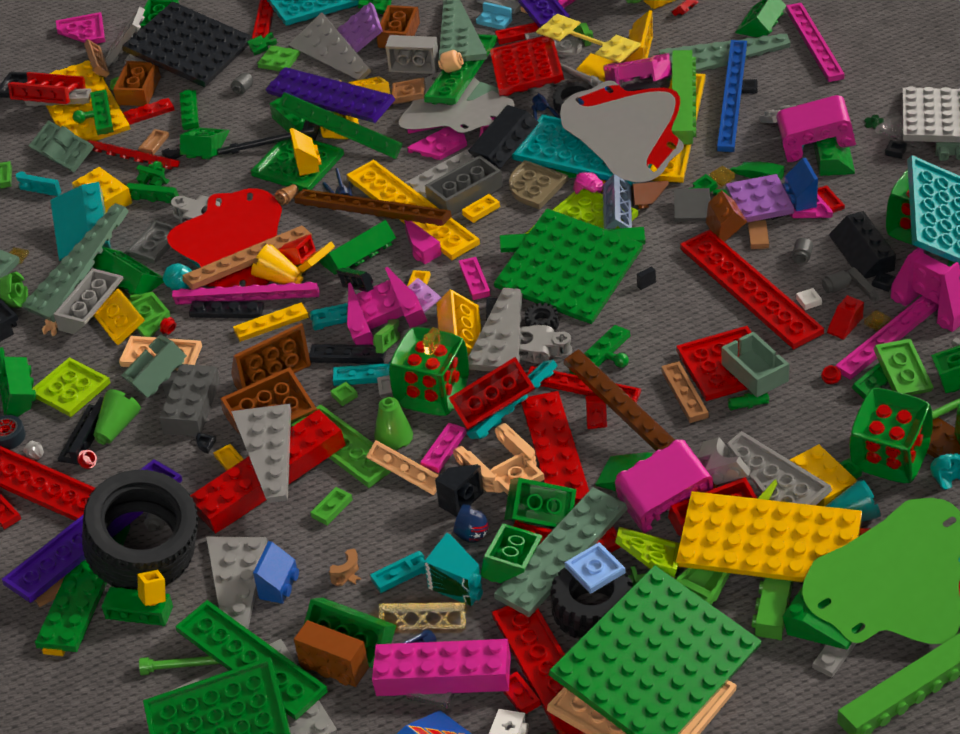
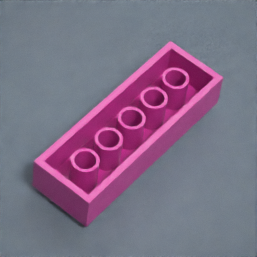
M508 639L376 644L372 674L376 696L509 691L511 654Z

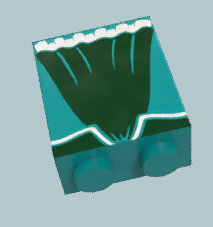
M446 533L424 561L428 588L472 606L483 595L479 564L451 534Z

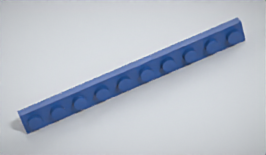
M731 40L717 144V151L720 152L735 151L747 51V41Z

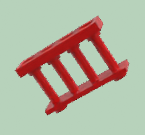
M27 72L28 81L26 83H8L9 95L12 100L57 104L70 103V92L75 89H86L83 76Z

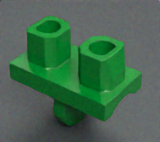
M159 161L149 164L148 167L138 165L136 168L139 172L136 178L139 184L146 185L148 180L151 179L150 185L161 186L163 183L168 184L170 181L165 178V168H162V163Z

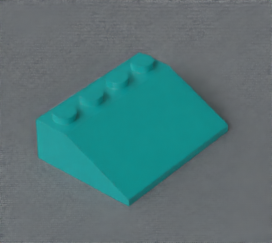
M99 182L80 185L50 200L59 261H62L73 250V247L85 237V234L96 225L97 221L106 214L103 192ZM105 241L102 247L111 248L110 241Z

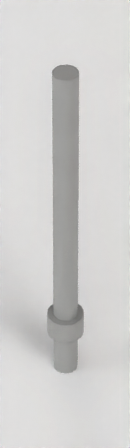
M561 64L563 72L584 80L593 87L603 82L596 76H589Z

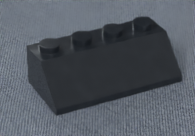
M506 105L470 147L468 152L474 158L481 155L498 169H501L539 122L526 110Z
M864 211L847 215L829 234L850 266L856 268L865 279L876 276L879 271L884 273L895 271V252Z

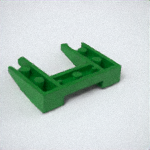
M760 161L743 162L738 167H732L730 172L751 179L777 174L781 180L784 177V166ZM723 189L713 190V195H717L721 190L727 195L728 193Z

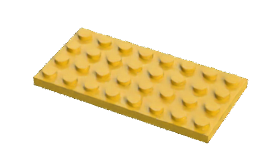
M84 61L83 63L49 73L83 76L86 89L91 88L92 92L106 90L114 132L97 135L94 117L87 118L82 123H76L73 120V113L77 110L83 112L93 111L91 100L90 103L45 105L56 125L68 128L85 141H97L130 130L129 123L102 75L98 76L93 72L90 61Z
M691 491L676 559L677 567L804 582L812 563L817 558L845 546L859 537L862 511Z

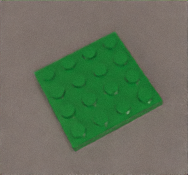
M292 139L280 141L251 170V175L286 187L295 184L299 191L302 189L312 190L342 158L344 149L313 140V144L318 147L321 158L320 172L300 176L294 156Z

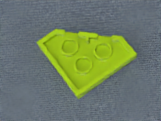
M622 527L618 528L616 544L651 569L656 565L668 575L675 577L678 565L676 559L680 543Z

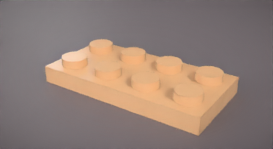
M130 336L119 360L120 366L129 367L145 349L155 357L156 354L148 346L156 338ZM170 339L187 355L183 364L195 365L202 348L201 341Z

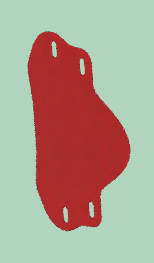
M257 188L243 189L233 193L213 194L208 198L207 211L174 227L168 233L167 241L178 253L203 267L277 236L282 207L272 194ZM248 193L253 194L251 201L247 200ZM217 198L222 200L220 206H216ZM251 265L206 285L228 288L239 286L240 281L245 280V287L251 285L265 286L269 283V280L252 275Z

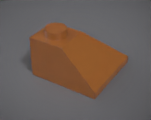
M669 181L633 184L631 190L634 207L638 206V209H648L649 205H652L667 188Z

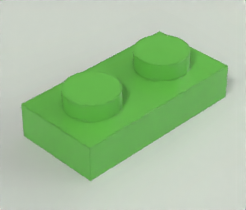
M335 487L310 512L311 518L328 526L353 500L352 494Z

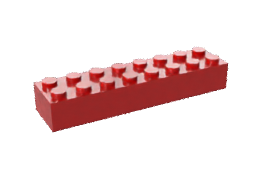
M319 409L290 429L288 485L346 446L342 430ZM249 456L190 495L196 505L197 515L215 534L266 500Z

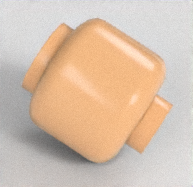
M456 50L442 53L440 60H438L440 69L446 73L458 71L464 64L461 53Z

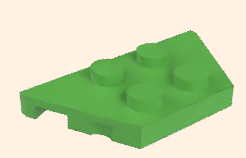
M153 292L130 295V299H128L145 319L136 329L142 337H151L160 328L161 321L170 317L169 310Z

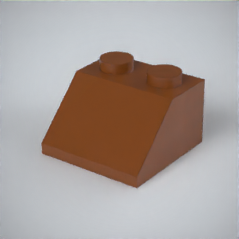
M722 190L708 202L706 224L722 241L725 242L747 223L735 200Z

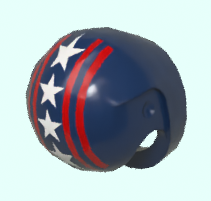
M463 504L457 515L453 533L468 543L478 542L486 536L489 530L488 519L481 511L473 510L470 505Z

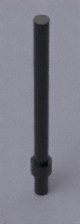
M315 128L299 130V132L305 135L315 134ZM285 133L241 144L233 143L230 146L218 148L219 155L239 153L240 150L291 139V134Z

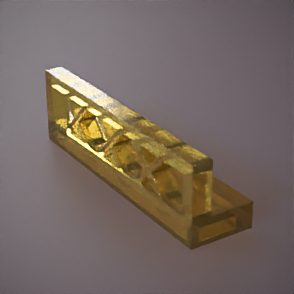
M467 602L380 603L379 619L384 620V612H392L399 618L394 623L396 625L395 630L466 629L465 611H467ZM460 611L461 624H451L446 617L451 612ZM397 612L405 613L402 616H400ZM409 612H414L420 618L414 625H409L403 619ZM430 612H436L441 617L436 625H431L425 619ZM400 621H402L405 625H397V624H398ZM421 621H423L426 625H418V624H419Z

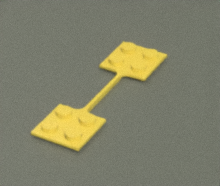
M559 14L553 16L536 31L540 35L557 41H561L564 37L571 34L598 44L602 47L595 55L617 63H621L641 45L639 42L619 35H615L607 42H602L574 32L573 30L581 22Z

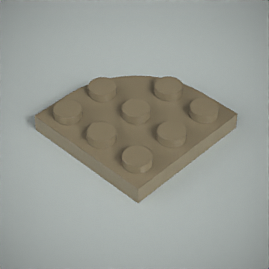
M524 160L510 176V192L519 202L540 210L568 181V175Z

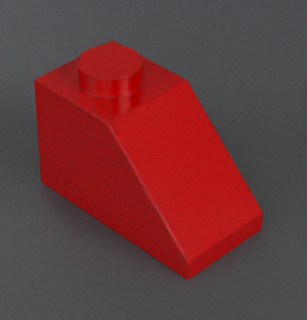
M311 234L284 244L279 251L294 265H298L309 258L316 251Z
M847 295L837 306L827 333L844 340L863 319L864 302Z

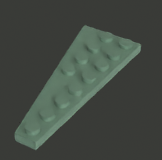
M443 0L439 60L442 53L450 50L460 52L463 62L487 59L486 50L461 1Z
M787 34L740 39L747 41L745 60L748 57L755 55L758 57L766 52H775L790 47V40ZM731 40L659 50V55L669 53L672 66L673 50H692V57L696 56V74H699L706 69H716L728 65ZM672 74L669 75V78H666L667 82L671 81Z
M116 203L112 205L108 212L97 221L96 225L85 234V237L73 247V250L62 259L61 263L50 272L49 276L38 285V288L26 298L22 307L33 314L55 322L53 314L74 291L75 286L80 284L95 263L93 259L97 253H102L104 250L102 248L105 241H110L113 229L119 227L128 214L127 208Z

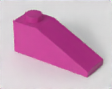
M404 220L406 234L415 260L427 264L442 255L441 245L437 239L414 222Z

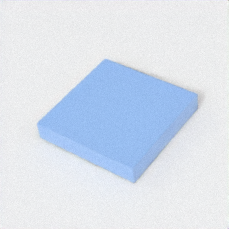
M600 542L564 562L565 568L590 594L626 573L625 567Z

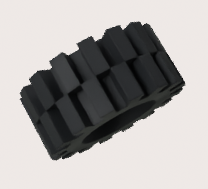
M538 303V306L534 304L532 308L529 307L525 311L526 327L546 325L557 330L559 326L558 311L556 308H553V305L550 304L548 306L547 303H544V306H541V303ZM546 318L543 321H538L537 319Z

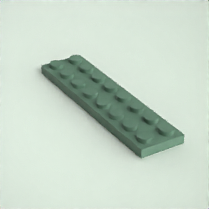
M593 487L539 544L524 573L506 580L494 593L495 599L530 617L550 595L552 581L558 576V572L565 568L564 562L597 544L603 535L627 511L626 504Z

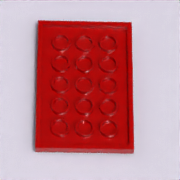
M540 36L490 50L500 96H509L514 92H525L530 88H541L546 84H556L565 80L554 39Z

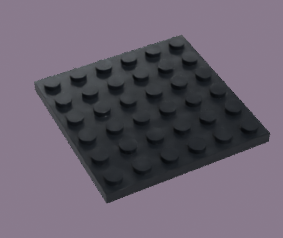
M172 1L139 30L137 34L123 44L122 51L206 87L249 46L247 41L251 40L252 36Z

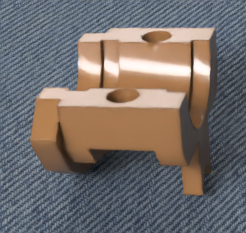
M349 549L345 552L347 556L345 564L340 566L332 565L330 567L331 583L335 586H343L347 581L356 585V580H361L360 577L354 575L359 570L356 549Z

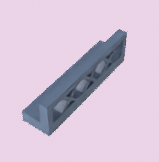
M613 174L603 184L604 229H615L617 226L620 228H632L631 185Z

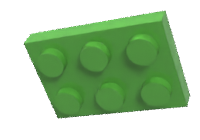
M911 339L875 345L873 350L892 391L912 396L933 390V384Z

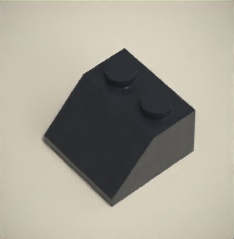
M478 464L450 467L439 474L435 480L439 507L456 517L463 504L471 505L484 493L481 466Z

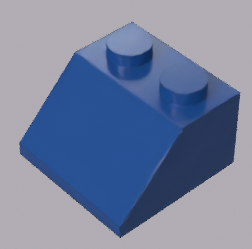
M802 158L785 175V183L783 184L796 211L817 207L818 178L807 158Z
M268 541L253 572L259 599L283 604L285 598L291 594L293 581H296L299 576V569L296 566L295 559L270 541Z

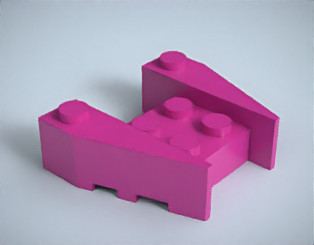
M669 53L624 63H610L603 66L605 80L614 81L619 86L623 82L632 81L640 76V79L649 78L652 74L653 81L669 78V75L672 74Z
M915 249L907 256L892 283L891 299L896 303L907 306L920 294L939 304L937 324L953 332L960 326L959 263L956 262L949 267L924 254V249Z
M388 267L385 269L390 280L374 286V289L369 292L362 291L356 294L352 284H348L347 326L356 345H373L374 337L371 329L387 323L390 319L405 316L410 329L428 322L416 294Z

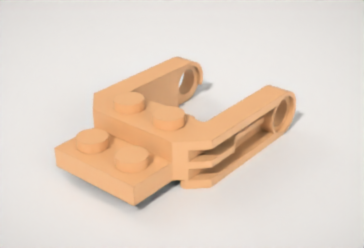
M506 423L497 426L495 434L497 439L514 456L493 467L491 470L463 446L453 450L454 458L460 466L475 464L481 466L483 489L486 492L501 493L504 491L508 495L511 479L524 478L538 482L545 479L544 473L537 468L535 450Z

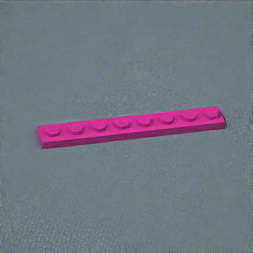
M803 4L786 5V12L827 81L843 80L845 75Z
M313 282L302 284L287 283L284 285L269 284L265 286L251 285L246 287L233 286L228 288L218 286L209 289L200 287L194 290L182 288L172 291V298L176 305L191 304L192 301H253L319 297L320 295L317 283Z
M922 295L835 366L841 371V375L851 380L877 359L873 350L875 345L899 341L938 309L939 304Z

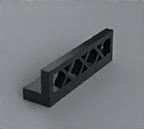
M99 397L95 405L89 404L60 453L58 462L79 465L77 460L78 454L83 450H89L95 439L93 434L104 397Z

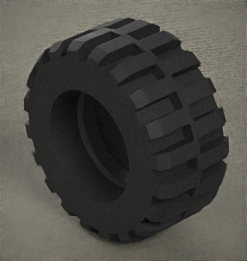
M561 569L558 572V576L553 579L550 590L552 615L556 624L560 625V629L563 632L567 633L569 631V636L574 638L580 636L582 638L633 587L627 572L594 592L608 596L609 599L598 605H584L575 601V599L589 592L567 569Z

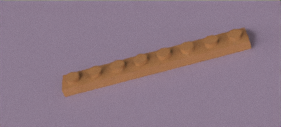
M303 226L296 227L182 275L183 282L194 290L249 267L253 263L256 264L258 262L256 257L266 244H271L279 250L284 244L311 234L312 237V233Z

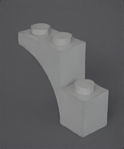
M720 437L704 441L697 455V458L713 478L715 485L747 477L751 471L739 456L729 457L730 450Z

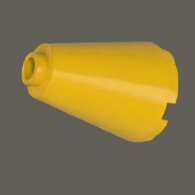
M266 244L256 257L258 259L257 264L253 263L252 275L282 285L302 283V272L271 244Z

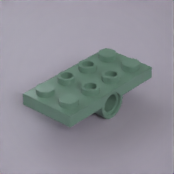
M49 120L29 144L32 150L73 173L94 148L91 143L76 136L68 128L60 127Z

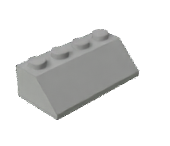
M92 268L53 314L58 330L70 334H75L116 289L124 279L123 276Z

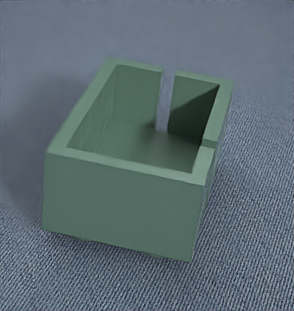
M751 332L739 338V356L738 342L736 340L722 347L721 364L756 397L789 381V363L779 354L776 355V351L756 333Z
M161 334L148 346L156 356L153 357L145 349L121 375L135 390L147 398L156 393L158 386L162 382L167 381L171 376V372L175 368L180 367L187 357L172 340Z

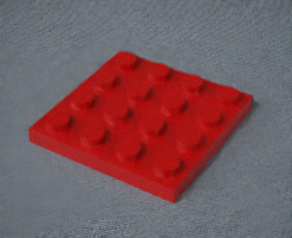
M748 325L676 346L679 357L705 401L747 390L721 364L722 347L735 340L738 342L739 356V338L751 333Z

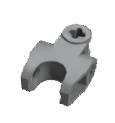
M200 195L196 200L185 196L174 197L171 200L174 217L180 219L181 223L204 214L207 211L209 197ZM216 201V206H220L221 203Z
M546 325L521 328L520 342L527 344H520L519 352L524 351L528 352V354H519L520 360L542 363L543 361H548L550 357L564 358L572 354V346L570 345L571 335L569 333L554 332L552 327ZM529 333L532 337H525L522 334Z

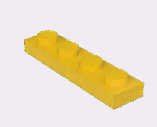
M301 302L233 326V330L239 342L309 318Z

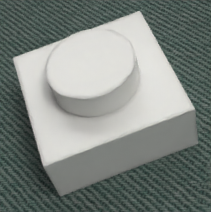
M814 288L796 293V300L804 310L822 305V299Z

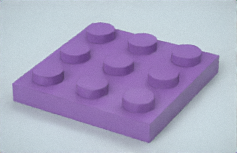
M371 2L363 6L357 14L351 16L345 24L337 29L356 53L383 32L375 6Z
M777 174L726 184L725 189L728 196L735 200L747 223L794 214V207Z

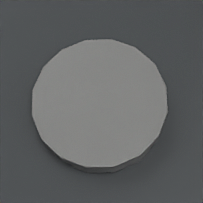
M567 35L561 41L554 40L559 57H572L579 54L582 50V41L578 40V37Z

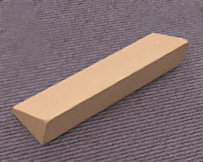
M375 440L366 458L426 492L435 495L437 492L435 480L438 474Z

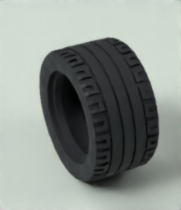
M152 470L124 471L110 476L100 483L87 499L82 526L84 558H86V562L89 564L90 569L93 570V573L111 586L138 590L137 574L159 570L165 578L166 586L174 582L176 578H179L192 560L198 526L196 505L186 488L175 479ZM147 512L163 519L169 525L173 534L166 542L155 548L136 550L117 543L109 535L107 527L113 520L123 514Z

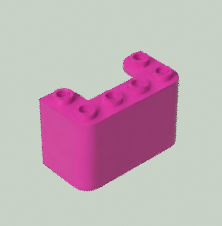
M835 95L779 111L776 115L787 162H794L802 158V145L835 136L840 147L846 148L856 145L852 124L842 96Z
M675 440L663 450H657L646 460H640L634 467L618 473L615 480L618 499L626 504L628 513L643 533L652 530L651 522L654 519L656 521L660 520V514L670 509L671 505L689 498L691 491L704 493L714 489L713 478L685 440Z

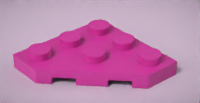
M101 12L56 20L57 32L60 35L83 43L87 39L95 44L106 42Z

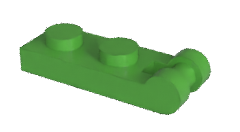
M398 319L388 320V324L375 334L373 345L376 347V353H384L400 339Z

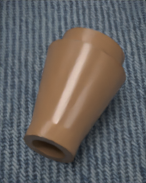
M295 184L277 190L275 198L280 205H287L299 192V189Z

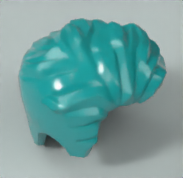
M179 263L172 264L166 268L162 279L171 290L188 289L189 286L183 282L182 275L192 270Z
M958 453L941 455L935 458L930 465L932 476L944 490L952 487L954 479H960V454Z

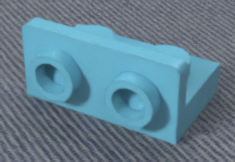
M484 2L482 4L483 12L476 19V24L502 30L512 21V9Z

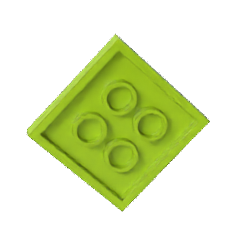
M69 357L35 385L32 390L36 391V399L72 417L111 382L109 377Z

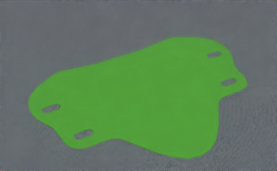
M921 498L905 501L882 522L845 546L817 558L812 563L804 579L802 589L803 599L807 607L815 616L833 624L846 639L853 643L864 642L883 630L927 644H943L953 638L960 627V511L952 503L943 499ZM950 517L956 518L954 524L949 527L943 526V522ZM826 598L831 599V604L823 609L818 608V603ZM859 623L865 624L863 630L857 634L852 633L853 627Z

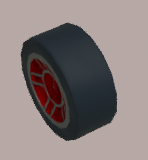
M13 415L0 416V446L8 450L19 446L26 436L22 421Z

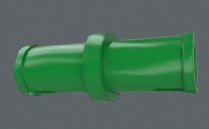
M746 393L744 396L728 398L730 411L746 407L751 409L753 406L769 404L768 393L759 397Z

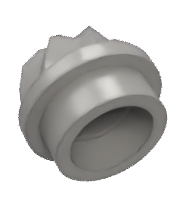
M32 440L26 444L23 453L26 454L27 458L35 461L42 458L44 450L41 443Z

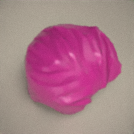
M579 173L575 178L573 190H575L576 194L582 189L592 193L596 191L600 193L603 190V182L594 173Z

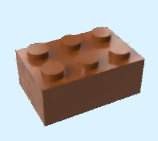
M387 6L380 22L383 32L377 36L378 48H386L389 35L415 36L420 24L418 7Z
M127 61L113 88L117 104L132 106L149 104L161 78L159 67L147 61Z
M309 620L305 622L294 638L299 664L304 670H313L324 678L331 677L338 680L342 685L347 686L349 684L356 687L369 669L364 641Z

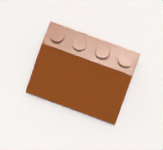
M300 323L235 354L231 371L235 387L240 390L288 367L296 373L311 366L303 324Z
M290 367L221 398L222 411L239 435L240 432L231 411L290 404L292 423L317 410Z

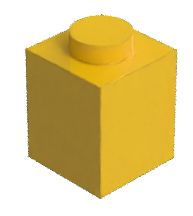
M159 570L137 574L138 597L145 606H155L158 603L166 602L165 578Z

